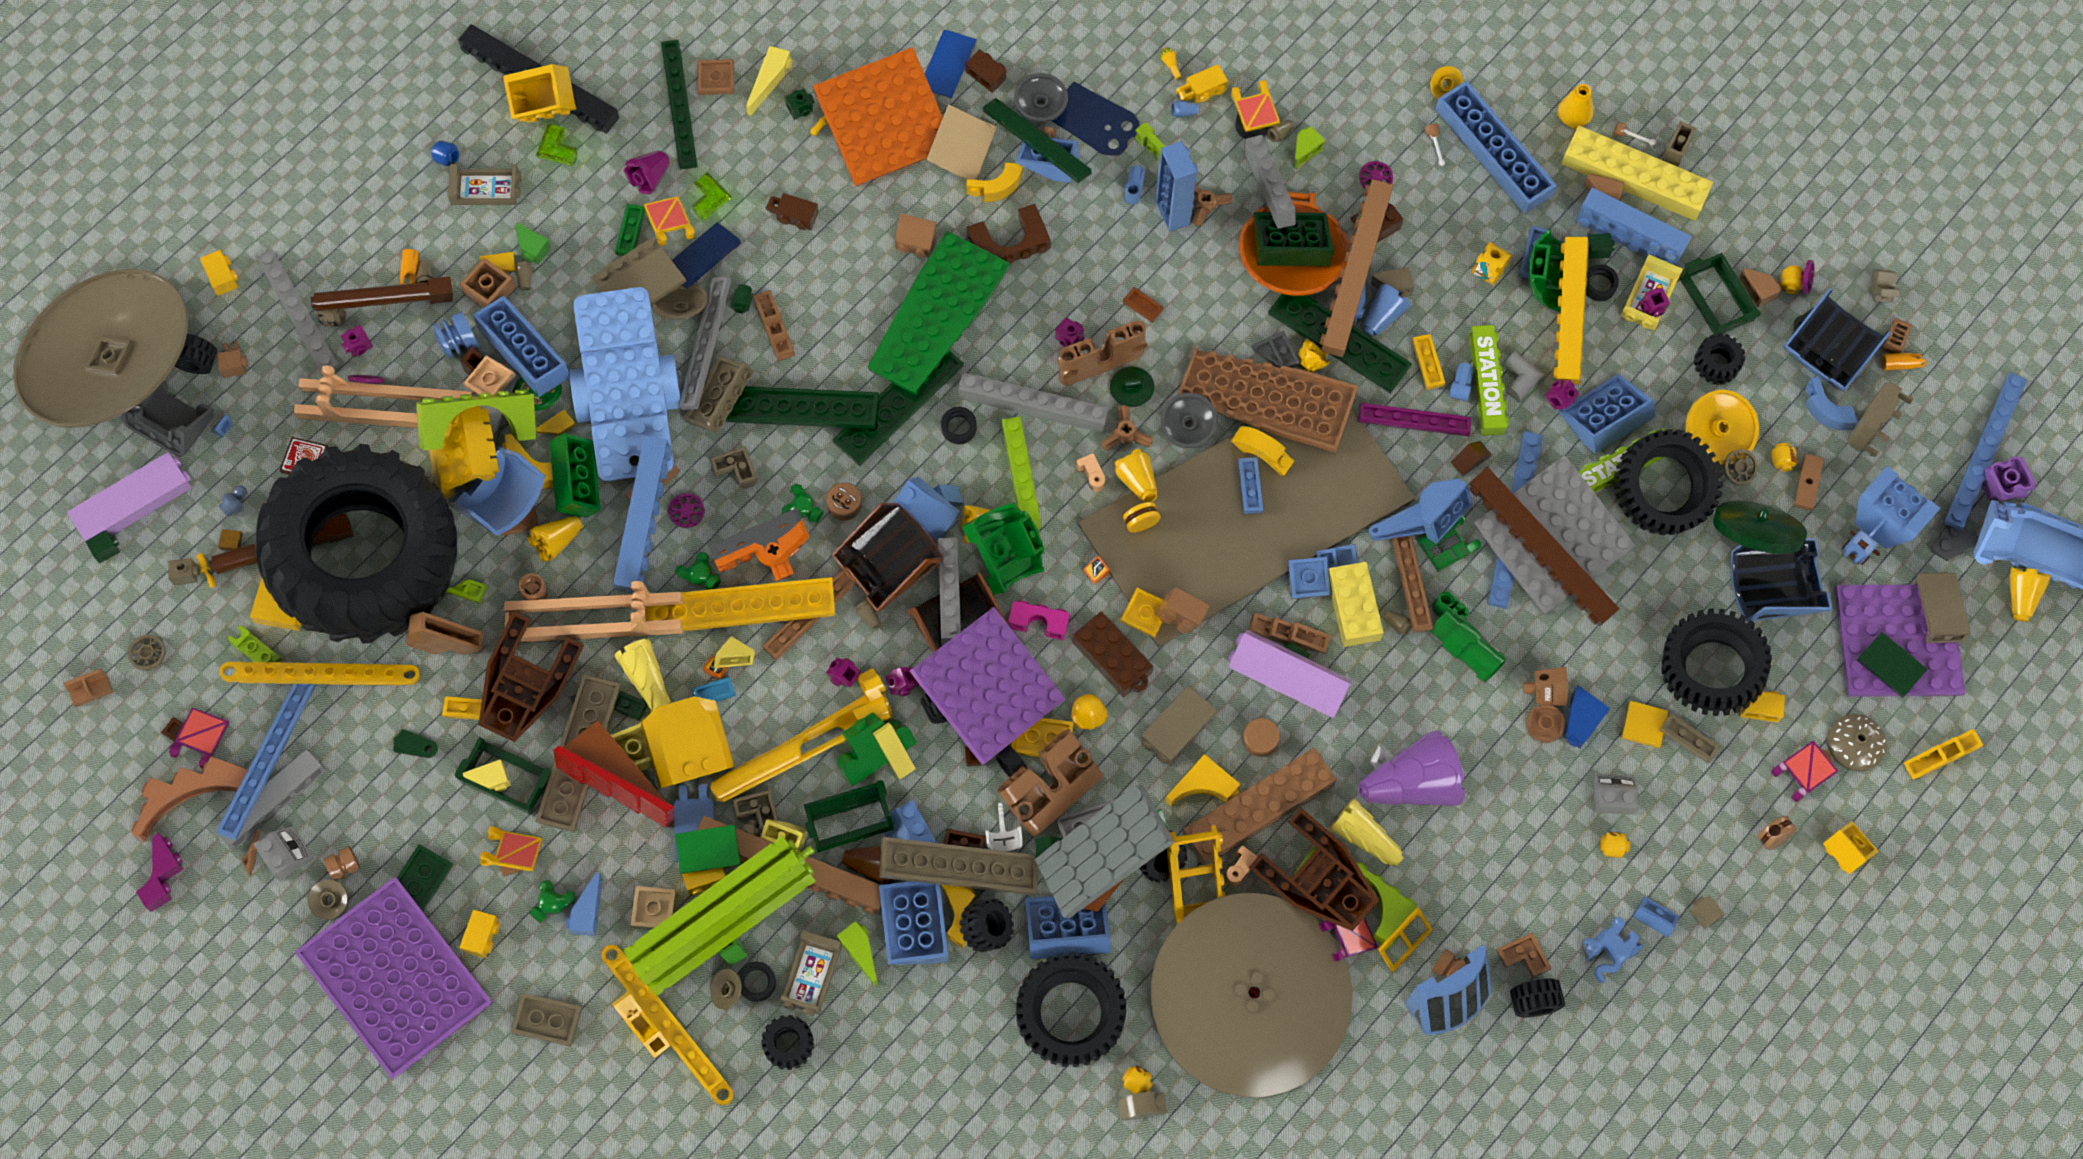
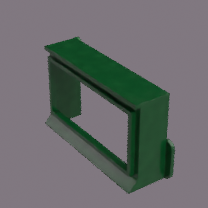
M1723 253L1705 260L1697 258L1684 265V270L1679 279L1716 336L1718 333L1723 334L1754 321L1761 315V312L1753 303ZM1713 267L1743 313V316L1723 325L1719 324L1691 276Z
M479 737L468 759L461 761L455 772V778L470 788L531 815L550 778L551 769L537 766L493 746ZM484 751L540 778L525 805L504 794L497 793L466 779L463 773L475 768Z
M879 780L867 786L803 804L808 819L805 826L808 836L814 839L817 852L894 830L885 800L887 790L884 781ZM880 801L886 821L819 841L813 821Z

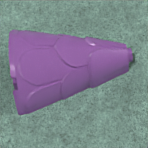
M1435 730L1426 733L1408 748L1403 749L1390 761H1385L1361 780L1358 784L1359 794L1368 803L1443 806L1462 804L1465 796V788H1461L1464 774L1457 752L1448 737L1441 736V731Z

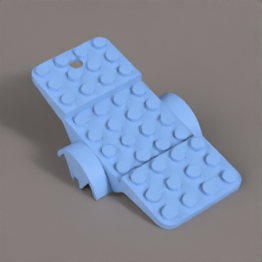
M642 287L581 295L574 301L583 368L570 369L571 393L577 422L591 421L598 475L604 481L636 477L638 466H632L630 458L632 456L640 458L644 435L667 439L672 450L668 410L680 408L679 403L681 399L675 354L659 356L648 291ZM673 451L671 460H667L666 463L668 472L674 467Z

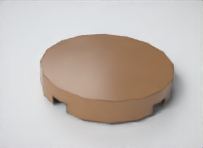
M1538 705L1529 712L1526 719V728L1529 735L1542 743L1556 741L1563 734L1566 727L1564 716H1562L1557 707L1552 705Z

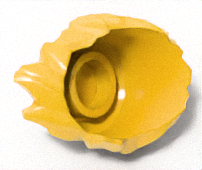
M1308 338L1305 340L1298 353L1300 356L1299 360H1301V364L1308 372L1314 373L1327 366L1330 361L1326 359L1327 353L1322 352L1314 342Z

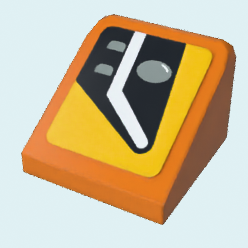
M1100 556L1094 558L1083 568L1084 573L1093 585L1108 576L1110 572Z
M712 656L704 665L703 672L720 680L723 678L728 667L714 668L715 656Z

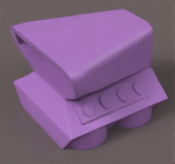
M2014 456L2009 460L1996 462L1992 466L1984 468L1986 480L1982 483V488L1989 500L2003 501L2006 499L2028 497L2029 491L2035 490L2036 482L2022 457Z

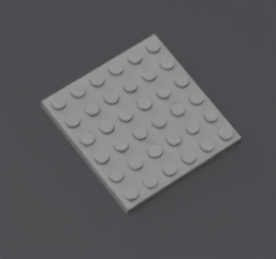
M1565 455L1513 493L1591 578H1594L1636 546ZM1492 510L1474 522L1473 525L1543 615L1568 597L1562 591V585L1558 581L1554 582L1549 577V571L1545 567L1541 568L1535 561L1536 557L1532 553H1527L1521 546L1523 543L1518 538L1514 539L1508 532L1510 529L1505 524L1501 525L1495 518L1497 515Z

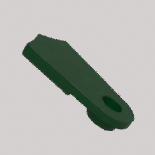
M404 729L393 739V751L395 753L432 758L438 751V746L434 741ZM432 747L431 752H426L427 748Z

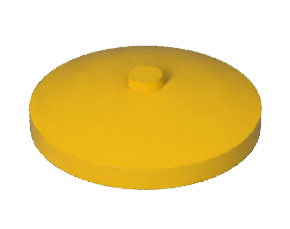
M1715 390L1702 395L1693 403L1686 418V433L1693 434L1691 439L1696 437L1702 439L1699 445L1706 443L1709 446L1706 450L1707 453L1714 452L1716 455L1712 458L1713 462L1719 461L1720 465H1724L1727 455L1734 450L1744 449L1752 452L1759 436V421L1753 406L1742 395L1730 390ZM1741 452L1740 459H1744L1745 453ZM1733 455L1731 459L1733 462H1735L1736 457Z

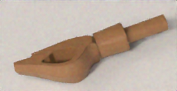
M257 830L254 833L253 842H250L248 853L242 858L243 865L250 876L256 861L257 849L254 843L258 841L260 831Z

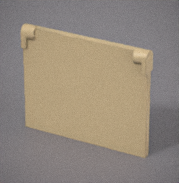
M948 104L926 160L965 180H977L997 127Z

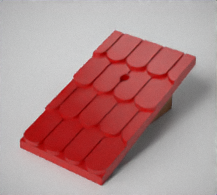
M598 720L564 747L557 746L553 750L556 768L581 784L586 783L604 796L616 799L637 814H644L662 827L666 828L674 824L675 807L667 803Z

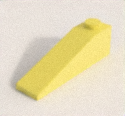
M769 46L746 105L748 115L751 116L785 77L787 70L791 69L793 59H791L790 51Z

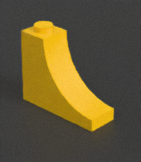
M261 578L250 614L252 621L257 624L299 631L301 623L295 617L291 618L279 608L272 595L267 591L263 578Z
M1204 754L1166 796L1165 802L1172 806L1184 797L1205 794L1214 796L1226 803L1240 794L1238 790L1241 784Z

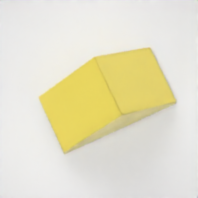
M730 637L716 653L714 668L752 665L755 651L737 639Z

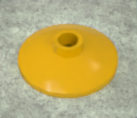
M1440 67L1431 78L1430 87L1432 94L1436 99L1440 98L1464 82L1463 76L1455 67Z

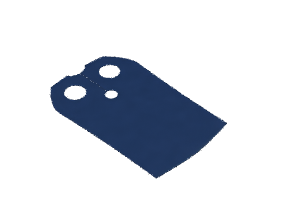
M1074 81L1067 88L1068 103L1066 109L1058 118L1051 122L1073 134L1101 154L1120 155L1128 147V140L1136 136L1135 130L1140 126L1138 119L1131 111L1101 97ZM1130 121L1133 125L1132 129L1129 131L1123 130L1121 128L1122 122ZM1110 125L1111 130L1107 131L1104 127ZM1110 139L1118 140L1119 146L1116 149H1111L1108 146Z

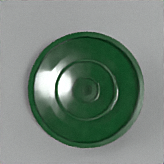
M1724 502L1716 508L1713 517L1715 528L1726 538L1744 547L1773 554L1794 553L1803 548L1807 537L1806 528L1796 518L1777 508L1756 502Z

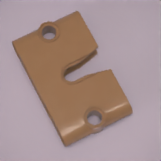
M1137 320L1109 330L1104 345L1098 349H1095L1091 338L1063 348L1060 351V357L1056 361L1059 366V381L1061 384L1072 385L1141 358L1144 349L1148 346L1145 340L1146 325L1142 321ZM1117 337H1122V338H1124V340H1121V341H1120V340H1117L1116 338H1117ZM1088 350L1087 354H1084L1081 351Z
M1070 729L1062 731L1038 752L1045 769L1053 779V784L1050 787L1032 770L1022 766L997 790L1010 807L1011 813L1019 819L1032 837L1044 831L1103 777V773L1092 760L1090 752L1083 748ZM1080 753H1082V758L1080 761H1078L1077 757ZM1024 805L1023 811L1019 813V807Z

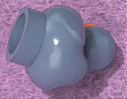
M240 485L235 487L234 494H224L219 508L227 516L242 512L243 506L239 498L246 497L247 488Z

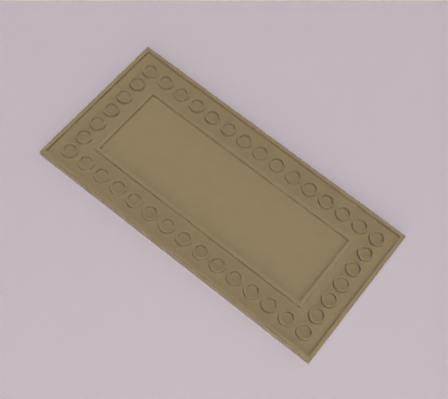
M1352 408L1336 453L1287 439L1252 425L1248 426L1269 435L1286 448L1284 451L1294 460V463L1284 476H1280L1260 457L1251 453H1243L1231 442L1234 437L1232 435L1155 478L1157 498L1153 502L1160 513L1161 519L1154 526L1136 533L1128 531L1123 515L1132 507L1144 503L1133 492L1080 520L1078 526L1097 555L1100 556L1109 568L1110 575L1128 602H1130L1137 587L1161 599L1177 587L1210 605L1202 620L1204 622L1289 573L1288 560L1317 557L1316 551L1338 545L1413 502L1415 497L1364 424L1358 422V416ZM1257 457L1263 513L1244 514L1238 459ZM1163 622L1156 637L1151 638L1157 647H1160L1183 634V632L1177 630L1175 625Z

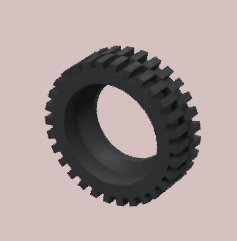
M1673 429L1659 430L1636 441L1626 449V453L1622 454L1620 459L1623 461L1619 462L1616 466L1620 470L1614 475V478L1619 479L1618 482L1614 483V489L1620 488V492L1615 494L1616 499H1623V502L1619 504L1620 508L1627 507L1628 511L1624 514L1626 517L1633 515L1635 518L1631 522L1635 525L1642 523L1640 526L1642 530L1650 528L1649 533L1655 534L1659 532V535L1682 533L1706 521L1707 517L1713 514V508L1718 506L1719 501L1716 499L1722 497V492L1718 491V489L1723 487V481H1718V478L1722 477L1723 473L1722 471L1717 472L1716 468L1721 465L1719 461L1713 462L1712 458L1716 455L1714 452L1707 453L1706 450L1709 446L1706 443L1699 445L1702 439L1699 437L1691 439L1692 433L1687 432L1682 435L1683 430H1676L1674 432ZM1656 457H1669L1681 463L1687 470L1691 480V492L1686 503L1678 510L1670 512L1654 509L1644 498L1639 485V475L1641 469L1649 460Z
M1714 608L1708 609L1707 614H1704L1703 610H1699L1697 617L1691 613L1687 616V621L1682 618L1679 620L1678 626L1676 624L1673 626L1672 632H1669L1665 641L1661 671L1664 674V683H1668L1667 689L1670 693L1674 691V698L1677 701L1681 697L1683 698V706L1687 707L1690 703L1692 704L1691 710L1694 712L1701 708L1704 715H1707L1708 710L1713 711V716H1718L1719 711H1723L1724 716L1730 715L1731 709H1733L1734 713L1740 712L1741 705L1744 709H1747L1750 706V702L1754 704L1757 701L1758 695L1761 696L1764 687H1766L1771 669L1770 645H1767L1768 639L1766 636L1761 637L1762 630L1759 627L1754 630L1755 623L1752 620L1745 623L1746 616L1741 614L1738 619L1735 617L1736 612L1730 611V615H1726L1725 609H1719V614H1715ZM1717 642L1728 645L1741 656L1745 668L1744 676L1737 685L1729 688L1704 686L1693 680L1687 673L1686 659L1689 653L1704 643Z
M1069 952V956L1059 953L1057 958H1053V956L1047 957L1046 962L1040 961L1036 969L1032 968L1029 971V976H1025L1023 985L1019 988L1016 1015L1020 1034L1025 1038L1026 1045L1032 1047L1033 1053L1040 1054L1041 1059L1044 1061L1046 1059L1051 1060V1064L1061 1063L1062 1067H1068V1064H1073V1067H1079V1064L1084 1063V1066L1089 1065L1090 1061L1095 1060L1096 1062L1103 1054L1109 1053L1110 1048L1115 1046L1117 1039L1121 1036L1127 1005L1124 998V989L1120 987V980L1118 978L1115 979L1114 972L1111 969L1108 971L1105 963H1097V958L1091 956V959H1088L1086 954L1080 953V956H1075V952ZM1063 983H1078L1086 986L1096 995L1100 1003L1101 1018L1097 1028L1091 1035L1079 1041H1063L1054 1037L1045 1028L1041 1019V1005L1046 994L1054 987Z

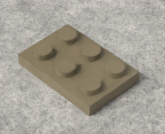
M522 993L511 1033L571 1047L582 1007Z

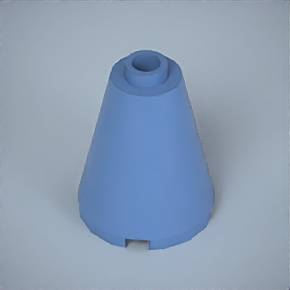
M1382 284L1362 324L1364 332L1370 336L1373 334L1377 336L1411 307L1409 300L1405 296L1402 298L1399 295L1400 292L1393 287Z

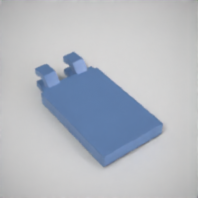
M707 784L699 785L698 799H688L687 785L679 786V800H676V803H674L675 834L696 831L703 816L715 820L714 801L712 798H708ZM675 839V861L676 863H678L679 861Z

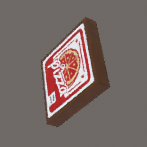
M291 437L279 471L289 475L297 461L304 457L314 461L329 446Z

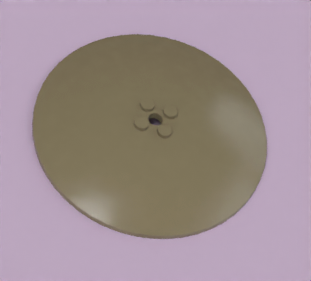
M121 269L98 274L63 292L38 315L19 346L13 377L15 390L22 405L40 421L63 428H80L100 424L116 418L137 406L166 379L182 352L188 330L187 309L182 296L162 276L140 269Z
M1240 893L1220 897L1203 904L1183 918L1172 930L1160 949L1154 965L1151 980V1007L1156 1028L1162 1042L1174 1060L1189 1075L1204 1085L1222 1093L1241 1097H1266L1287 1092L1301 1086L1312 1079L1330 1062L1339 1049L1349 1026L1352 1011V984L1345 958L1335 961L1332 956L1333 953L1340 949L1339 945L1328 930L1321 931L1319 925L1322 923L1316 917L1293 907L1285 899L1259 893ZM1251 987L1259 990V997L1257 999L1249 996L1248 991Z

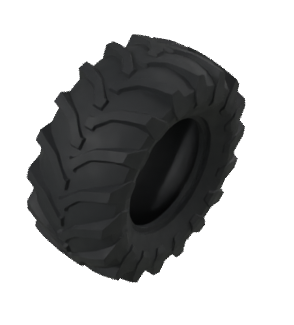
M359 444L353 450L341 452L336 446L327 447L314 461L305 457L297 461L287 478L279 477L274 482L267 502L263 503L259 511L255 550L259 572L264 580L267 591L272 595L274 601L284 613L291 618L295 617L301 623V628L306 631L329 634L330 640L335 642L359 638L362 644L374 642L377 638L388 632L394 637L401 635L408 629L409 617L411 615L421 612L430 614L439 597L444 596L452 579L457 559L456 525H454L452 510L449 509L443 492L435 483L429 481L428 477L425 476V470L420 465L417 467L401 461L400 453L394 450L388 453L371 452L367 444ZM358 510L377 512L393 520L402 529L404 539L395 559L383 570L367 577L351 579L337 577L321 569L311 559L312 546L319 531L330 520L347 512Z

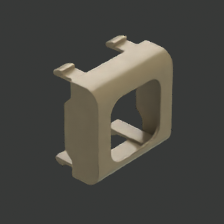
M1887 382L1883 384L1848 437L1849 445L1860 452L1863 449L1870 453V456L1876 457L1879 451L1867 444H1871L1876 436L1881 438L1882 442H1887L1890 439V436L1880 431L1882 425L1887 423L1891 416L1899 420L1902 413L1899 410L1895 411L1900 402L1899 399L1911 404L1913 401L1912 396H1907L1900 392L1902 388L1893 383Z

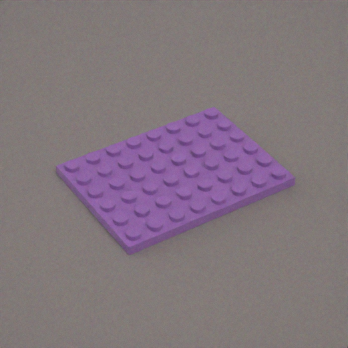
M396 877L295 951L392 1080L493 1004Z

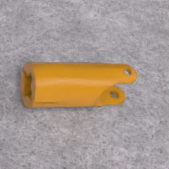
M404 249L402 251L399 285L404 284L405 277L409 279L410 283H416L419 252L414 249Z
M1919 353L1882 354L1881 368L1884 371L1924 367L1927 364V361L1922 359V355Z

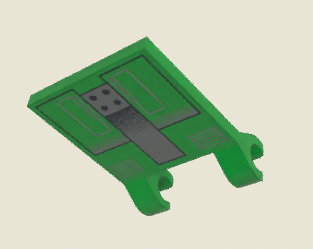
M1463 516L1459 518L1437 544L1429 540L1427 535L1418 539V543L1438 572L1481 548V542L1478 539L1466 546L1455 528L1464 524L1465 518Z

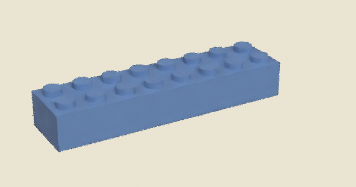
M1467 80L1438 98L1435 110L1524 214L1554 195L1557 187L1555 182Z
M644 435L613 582L616 591L633 594L634 591L631 589L632 581H641L645 585L643 573L648 570L649 560L647 554L651 553L653 547L651 535H655L657 523H655V516H659L660 513L659 497H663L665 488L663 486V479H667L668 475L666 463L667 460H671L672 456L671 446L668 440L664 438Z

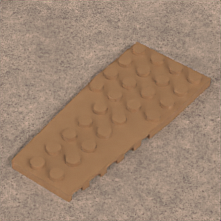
M1195 348L1178 395L1184 393L1199 394L1212 403L1217 413L1275 435L1336 453L1359 386L1305 370L1286 366L1279 368L1267 362L1260 364L1248 358L1241 360L1236 359L1233 355L1228 354L1227 357L1217 355L1215 351L1208 353L1198 351V348Z

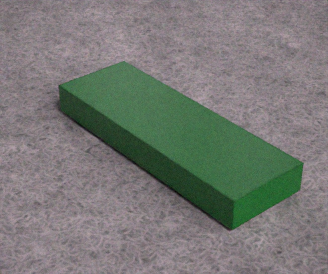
M626 205L615 255L624 256L636 248L645 213L644 206Z

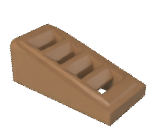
M1895 318L1889 330L1891 333L1884 341L1881 349L1889 353H1901L1913 325ZM1896 325H1899V326H1901V327H1904V328H1906V330L1901 329V328L1897 327ZM1894 330H1897V331L1903 333L1904 335H1901V334L1895 332Z

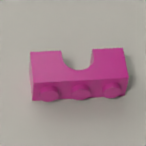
M1023 600L1013 601L1008 621L1011 629L1027 633L1029 624L1040 620L1047 626L1046 637L1065 641L1070 613L1063 609H1048L1047 606L1041 604L1037 606L1030 605Z

